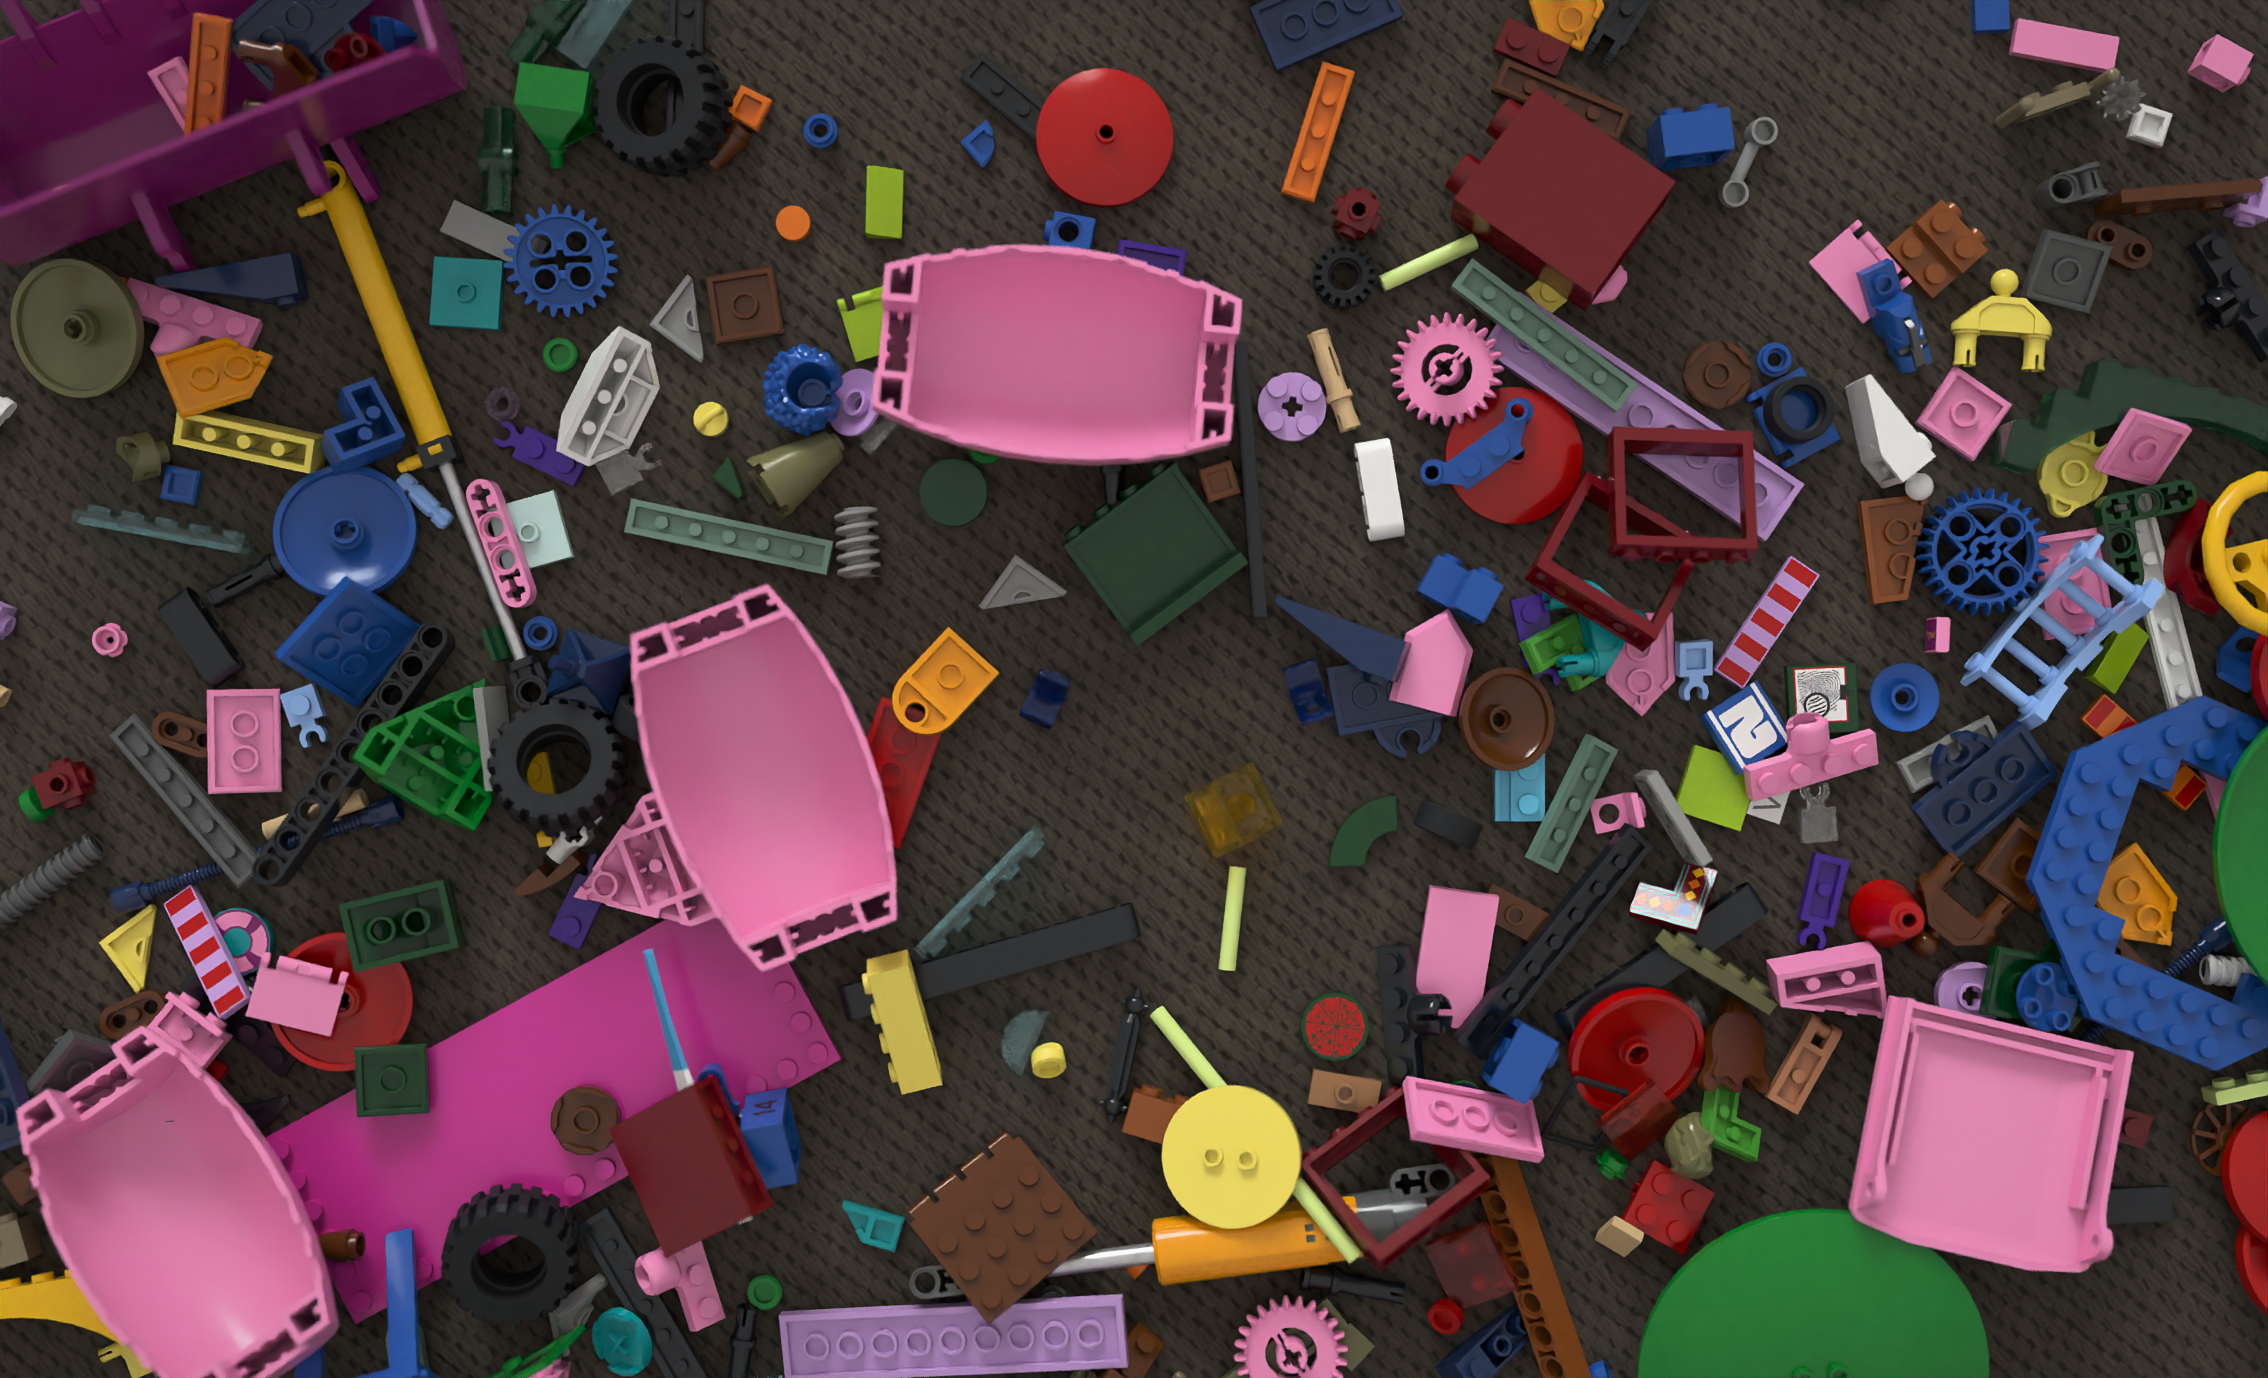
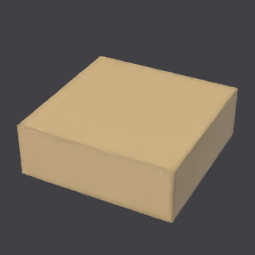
M1614 1215L1598 1230L1595 1240L1621 1256L1626 1257L1642 1242L1644 1232Z

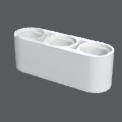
M1389 438L1354 443L1355 458L1358 457L1356 467L1360 491H1364V496L1361 497L1365 522L1370 528L1367 530L1369 541L1404 536L1403 514Z

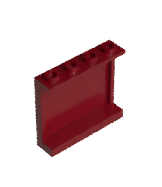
M716 1075L693 1083L609 1128L665 1258L774 1206Z

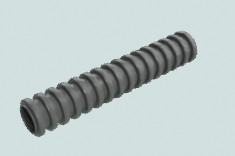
M85 833L82 835L81 840L77 839L73 842L72 846L65 847L64 853L58 852L55 855V859L50 858L47 860L46 865H40L37 871L30 872L28 877H23L19 883L12 885L11 890H5L2 896H0V932L1 929H7L10 923L18 921L19 917L25 916L28 910H33L36 904L43 903L45 897L50 898L53 896L54 891H60L63 885H68L71 882V878H78L80 872H86L89 866H94L98 860H103L106 857V849L102 842L96 836ZM96 841L101 845L103 851L98 848L95 843Z

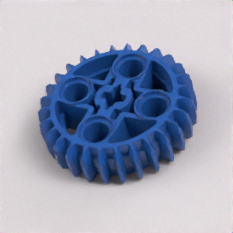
M1976 488L1971 493V499L1966 491L1958 493L1959 503L1950 496L1945 499L1948 509L1942 505L1935 506L1934 510L1938 518L1931 515L1926 516L1925 521L1931 525V528H1921V534L1926 536V540L1916 542V547L1923 548L1924 553L1915 556L1916 560L1925 561L1926 566L1918 569L1917 573L1929 574L1930 577L1923 582L1924 586L1936 585L1931 596L1946 595L1942 605L1947 606L1956 601L1954 609L1956 612H1961L1968 605L1969 615L1977 614L1980 606L1984 616L1991 614L1993 605L1996 612L2002 613L2005 611L2004 602L2011 608L2018 606L2015 598L2016 595L2021 599H2027L2030 595L2024 588L2035 589L2039 586L2032 577L2045 575L2043 570L2037 568V564L2049 561V558L2039 556V551L2049 548V544L2038 543V538L2044 536L2047 532L2045 530H2034L2033 527L2041 519L2028 520L2027 516L2032 510L2031 507L2022 510L2017 509L2021 502L2020 498L2007 503L2008 492H2002L1995 499V489H1988L1984 497H1982L1981 490ZM1972 509H1990L1999 512V514L1993 517L1985 526H1982L1967 511ZM1953 518L1961 520L1964 524V532L1961 536H1955L1950 531L1949 525ZM2004 519L2011 521L2014 525L2015 530L2011 537L2004 536L2000 531V524ZM1974 534L1977 535V536H1979V537L1970 539ZM1940 537L1955 552L1941 566H1939L1937 558V545ZM2022 538L2026 548L2023 566L2008 552ZM1970 539L1969 541H1967V542L1965 543V545H1963V544L1961 543V542H1963V541H1966V540ZM1988 544L1984 552L1986 557L1975 560L1976 554L1979 552L1977 547ZM1953 566L1959 568L1963 574V579L1959 585H1954L1948 579V572ZM1991 566V567L1989 568V570H1987V569H1980V570H1976V571L1974 570L1975 568H1983V567ZM2002 568H2007L2013 575L2012 583L2009 586H2004L1999 581L1998 576ZM1981 578L1996 593L1979 596L1963 591L1970 587L1977 579Z

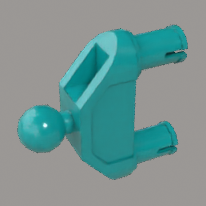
M1584 580L1593 587L1597 588L1598 590L1613 598L1597 584L1589 580ZM1543 592V601L1549 600V603L1544 604L1547 611L1569 608ZM1633 609L1634 612L1638 613L1639 615L1643 616L1648 620V617L1644 612H1642L1641 610ZM1578 613L1586 653L1558 656L1557 668L1564 667V669L1558 670V674L1561 678L1587 673L1594 678L1603 677L1615 662L1625 641Z

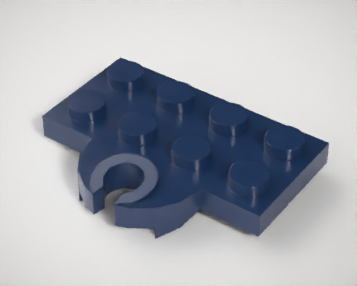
M258 0L233 22L231 50L239 56L238 46L242 38L272 46L278 42L291 44L298 48L318 70L319 82L334 77L333 70L326 63L327 52L333 49L334 44L341 36L356 32L351 21L374 0ZM244 62L270 91L274 90L273 73L268 66Z
M1265 0L1249 8L1251 17L1276 73L1397 22L1403 17L1397 0Z
M1352 663L1325 668L1338 736L1372 730L1376 742L1386 752L1407 758V751L1400 744V736L1407 730L1414 731L1418 736V745L1416 747L1418 755L1427 752L1437 742L1441 732V717L1448 715L1388 700L1393 681L1388 680L1387 685L1384 686L1367 680L1368 672L1359 670ZM1467 672V676H1466V680H1465V684H1464V688H1463L1462 696H1461V699H1460V703H1459V707H1458L1457 714H1459V712H1460L1461 701H1462V699H1463V696H1464V694H1465L1467 688H1468L1469 685H1470V683H1469V677H1468V672Z
M2015 720L1992 740L1987 736L1969 730L1956 731L1949 734L1951 740L1961 745V753L1955 760H1951L1948 747L1940 743L1936 746L1930 761L1931 776L1936 786L1914 803L1910 809L1944 856L1949 850L1956 857H1960L2059 775L2025 725L2020 721Z

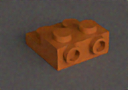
M1942 199L1931 206L1885 248L1888 254L1902 268L1903 273L1911 278L1913 284L1928 300L1933 299L1957 276L1964 273L1988 251L1983 245L1986 242L1985 236L1975 227L1969 229L1960 220L1963 217V213L1953 202L1945 203Z

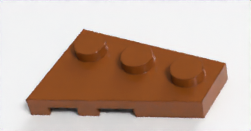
M1909 496L1857 502L1870 604L1908 600L1916 561L1914 557L1917 546L1916 542L1918 537L1921 536V528L1923 526L1921 520L1928 498L1914 500Z

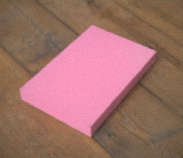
M2097 528L2038 538V543L2049 544V548L2039 551V556L2047 557L2049 561L2037 564V568L2043 570L2045 575L2034 576V581L2039 584L2068 557V553L2080 540L2087 542L2098 534ZM2099 546L2095 555H2097L2100 559L2103 560L2101 548ZM2086 565L2068 578L2103 607L2109 606L2112 608L2108 583ZM2058 588L2039 605L2041 609L2074 635L2086 634L2096 624L2094 622L2095 618ZM2042 628L2044 640L2056 639Z
M280 689L207 690L208 794L282 792Z

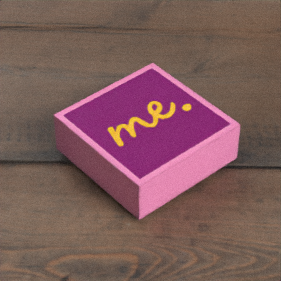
M1948 617L1927 618L1925 653L1948 652L1950 619Z

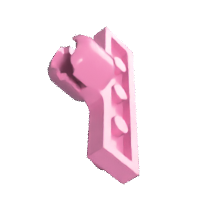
M129 278L126 284L138 303L143 321L159 325V329L150 345V349L154 352L155 357L223 337H228L238 341L244 347L253 349L263 326L261 319L133 278Z
M1815 712L1796 714L1790 717L1786 724L1788 747L1785 753L1743 766L1747 798L1755 802L1877 765L1879 762L1876 733L1868 728L1830 740L1828 719Z
M702 1241L666 1258L659 1246L658 1249L637 1259L634 1265V1272L642 1291L647 1295L654 1296L675 1288L678 1292L690 1332L699 1331L726 1318Z

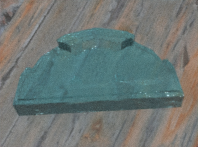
M1040 1009L1023 1011L1013 1017L1003 1031L1001 1040L1003 1058L1010 1069L1022 1076L1049 1011Z

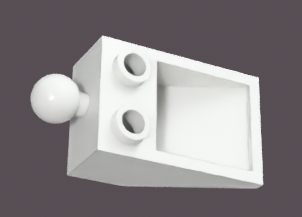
M1871 374L1850 383L1845 389L1861 463L1882 489L1906 481L1905 491L1910 498L1914 500L1928 498L1933 492L1934 483L1930 476L1924 473H1917V471L1936 457L1931 451L1932 444L1923 433L1915 431Z

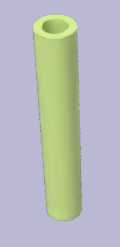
M1473 233L1381 274L1378 276L1383 290L1386 292L1479 249L1478 242Z
M1229 866L1218 967L1221 970H1236L1246 878L1245 867Z

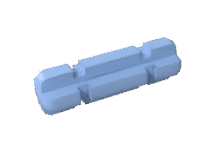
M403 473L395 483L406 495L408 494V499L426 517H432L431 521L438 528L445 529L454 520V515L448 509L441 508L442 504L423 485H418L419 481L411 474Z

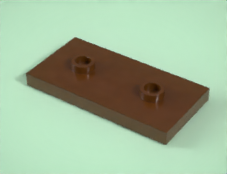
M2256 178L2121 189L2095 203L2094 213L2095 217L2131 214L2132 217H2140L2164 211L2189 209L2212 211L2232 206L2260 193L2261 182Z

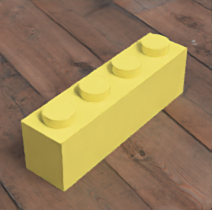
M212 410L181 419L177 411L173 444L308 474L324 468L326 456L320 447L323 438L322 434Z
M908 949L867 959V973L862 974L863 986L866 995L872 994L875 1003L871 1004V1012L874 1023H881L884 1033L879 1034L883 1053H890L892 1062L888 1063L892 1083H899L902 1095L942 1085L941 1065Z

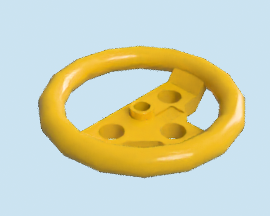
M2256 471L2228 485L2212 505L2201 542L2204 573L2217 602L2241 626L2268 637V539L2225 549V537L2233 514L2245 500L2261 492H2268V471ZM2234 582H2237L2255 595L2258 609L2254 608L2239 593Z

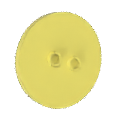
M1225 1085L1198 1093L1178 1109L1165 1132L1162 1146V1165L1165 1179L1172 1194L1186 1211L1207 1224L1221 1228L1236 1229L1258 1224L1274 1215L1286 1204L1299 1180L1302 1150L1297 1130L1291 1118L1276 1101L1266 1094L1249 1087Z

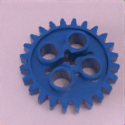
M552 204L551 214L546 215L544 210L539 207L538 219L535 220L527 213L525 215L528 223L526 227L518 223L515 224V228L520 234L519 237L512 235L507 237V240L515 245L514 248L504 249L503 251L505 255L513 258V261L503 264L504 269L514 270V274L510 275L507 281L508 283L518 282L520 284L515 289L514 294H527L524 305L528 306L533 301L538 302L537 313L539 314L547 306L550 307L552 318L555 317L558 309H563L566 318L570 316V308H575L580 315H583V304L587 303L591 308L595 309L596 304L593 297L596 295L605 300L607 296L601 289L602 286L613 287L614 285L611 280L606 278L607 275L617 274V269L608 265L609 262L618 259L616 254L607 253V250L614 245V241H603L602 238L607 233V229L602 228L596 231L594 227L597 218L594 217L588 222L584 221L585 210L583 209L575 217L571 215L570 205H567L564 214H559L556 205ZM579 234L583 236L587 243L586 247L579 252L570 250L566 245V240L570 235ZM537 237H545L550 241L551 249L546 254H537L531 249L532 241ZM557 253H563L565 259L585 256L592 258V261L589 263H567L565 270H558L556 264L531 267L529 265L530 261L555 260ZM575 269H584L590 274L591 280L586 286H576L571 281L570 275ZM540 272H550L555 277L556 283L551 289H541L536 285L535 278Z

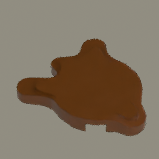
M1735 996L1726 997L1722 1000L1720 1009L1715 1014L1718 1017L1713 1025H1707L1705 1029V1063L1697 1079L1698 1086L1703 1091H1714L1722 1085L1730 1093H1739L1742 1090L1744 1080L1755 1093H1766L1770 1089L1771 1082L1764 1068L1765 1038L1762 1027L1757 1019L1746 1009L1740 998Z

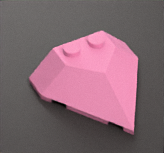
M654 792L641 797L635 806L636 809L627 822L621 826L601 855L584 885L580 886L573 896L654 918L676 921L679 924L690 927L716 918V915L711 910V906L704 898L700 889L698 890L679 856L661 815Z

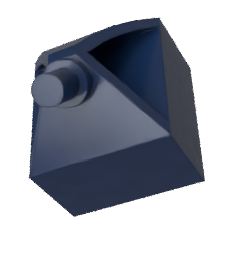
M567 628L558 656L553 655L548 663L553 673L546 695L561 698L568 702L570 699L579 700L582 702L583 707L587 708V706L591 705L599 710V712L614 716L618 701L622 695L627 694L632 680L631 647Z

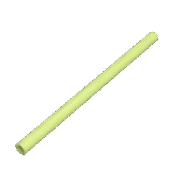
M1160 1006L1150 1015V1018L1208 1089L1227 1085L1164 1006ZM1299 1176L1298 1183L1292 1194L1350 1264L1363 1252L1304 1179Z

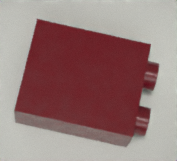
M1537 87L1523 106L1509 98L1500 107L1486 130V134L1494 138L1496 143L1484 159L1480 161L1468 153L1452 172L1445 185L1448 191L1456 195L1453 201L1451 220L1470 233H1473V235L1586 312L1667 203L1676 181Z

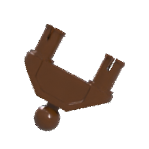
M246 38L240 40L238 46L239 61L268 66L272 71L275 100L319 83L318 70L295 46L283 42L274 43L272 46L250 41ZM247 97L243 104L242 113L268 102Z
M1948 850L1946 855L1929 874L1925 872L1916 879V901L1924 913L1925 922L1931 927L1927 931H1920L1912 937L1911 948L1920 957H1931L1939 949L1938 940L1941 936L1954 946L1990 944L1998 937L1997 934L1999 932L1996 930L2018 907L2001 893H1998L1997 897L1980 916L1970 914L1946 894L1947 889L1945 887L1966 866L1963 861L1959 860L1958 857Z

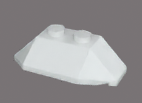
M618 326L594 350L561 414L556 451L589 467L598 461L630 448L660 388L650 342Z

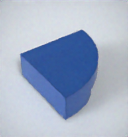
M987 120L960 142L964 149L984 170L993 157L992 153L994 154L993 150L995 149L993 131Z

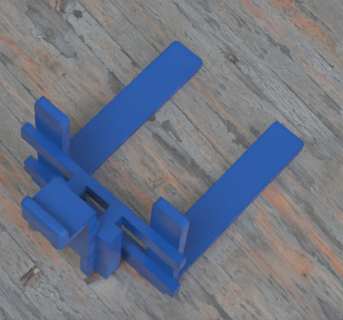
M411 1228L388 1233L385 1236L389 1368L355 1378H441L420 1364L415 1233ZM324 1345L294 1367V1378H325Z

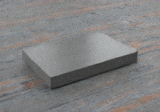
M1642 769L1634 774L1633 780L1684 862L1703 867L1713 861L1657 770Z

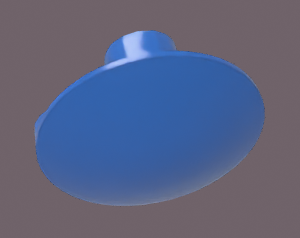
M2042 962L2032 966L2024 973L2017 987L2016 1004L2020 1016L2030 1027L2043 1032L2064 1031L2069 1028L2079 1003V996L2074 985H2070L2060 964Z

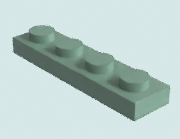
M1585 734L1525 855L1527 859L1553 872H1559L1618 749L1594 736Z

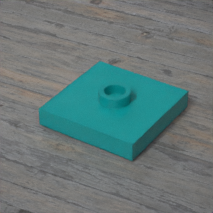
M434 256L429 325L501 331L505 276L503 264L505 262Z

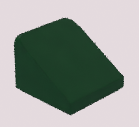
M728 457L712 477L737 499L745 501L747 494L735 461Z
M501 625L480 629L490 661L501 663L513 659Z

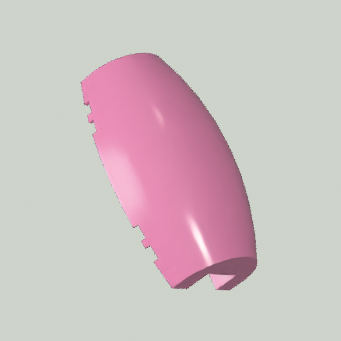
M1002 245L987 246V249L967 251L963 248L952 250V253L932 256L929 253L885 264L882 293L883 320L878 370H875L872 409L874 412L910 429L960 447L1006 458L1047 464L1096 466L1144 463L1183 457L1226 446L1231 440L1234 404H1230L1234 348L1240 332L1242 299L1221 291L1203 281L1199 283L1179 276V272L1170 269L1165 271L1146 265L1147 262L1111 253L1071 247Z
M766 584L734 596L733 600L672 623L665 622L631 635L632 681L636 701L635 711L638 718L640 741L646 768L661 815L679 856L698 890L700 889L704 898L711 906L713 913L732 936L731 938L748 955L759 970L763 972L794 960L801 952L860 929L866 932L897 920L896 866L891 825L881 781L867 738L846 692L826 657L800 620L770 585Z
M140 1026L111 1046L117 1058L65 1093L47 1089L16 1110L24 1155H28L33 1175L30 1178L33 1188L38 1189L44 1207L41 1211L54 1243L77 1285L101 1320L124 1346H128L141 1359L140 1363L149 1371H154L160 1378H279L318 1350L339 1328L331 1279L318 1236L301 1196L280 1158L249 1115L224 1087L189 1055L153 1029Z

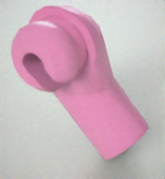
M1621 265L1592 304L1613 301L1617 298L1627 283L1628 278L1627 272Z

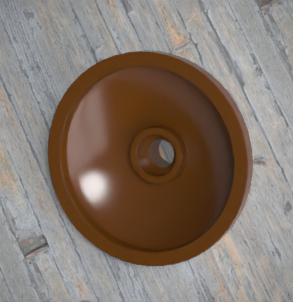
M1500 667L1482 673L1469 685L1461 701L1459 724L1463 740L1477 760L1492 769L1514 771L1532 765L1545 753L1553 737L1555 715L1551 698L1537 678L1519 668ZM1494 715H1497L1499 718L1497 726L1493 722Z

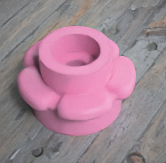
M107 623L105 626L99 627L92 636L94 648L99 654L104 656L116 657L120 655L124 650L123 647L128 643L126 632L122 631L121 627L115 623ZM109 637L113 638L111 644L108 642Z

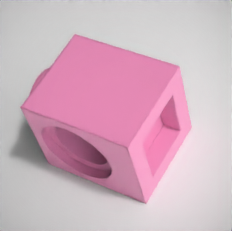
M2217 34L2203 43L2187 73L2215 89L2225 92L2235 85L2240 86L2250 73L2251 68L2248 67V64L2254 54Z

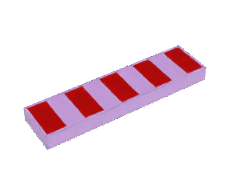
M1789 556L1714 666L1713 671L1738 688L1743 689L1820 575L1794 557Z
M189 885L163 905L218 1018L227 1019L250 1002L251 993L199 888Z

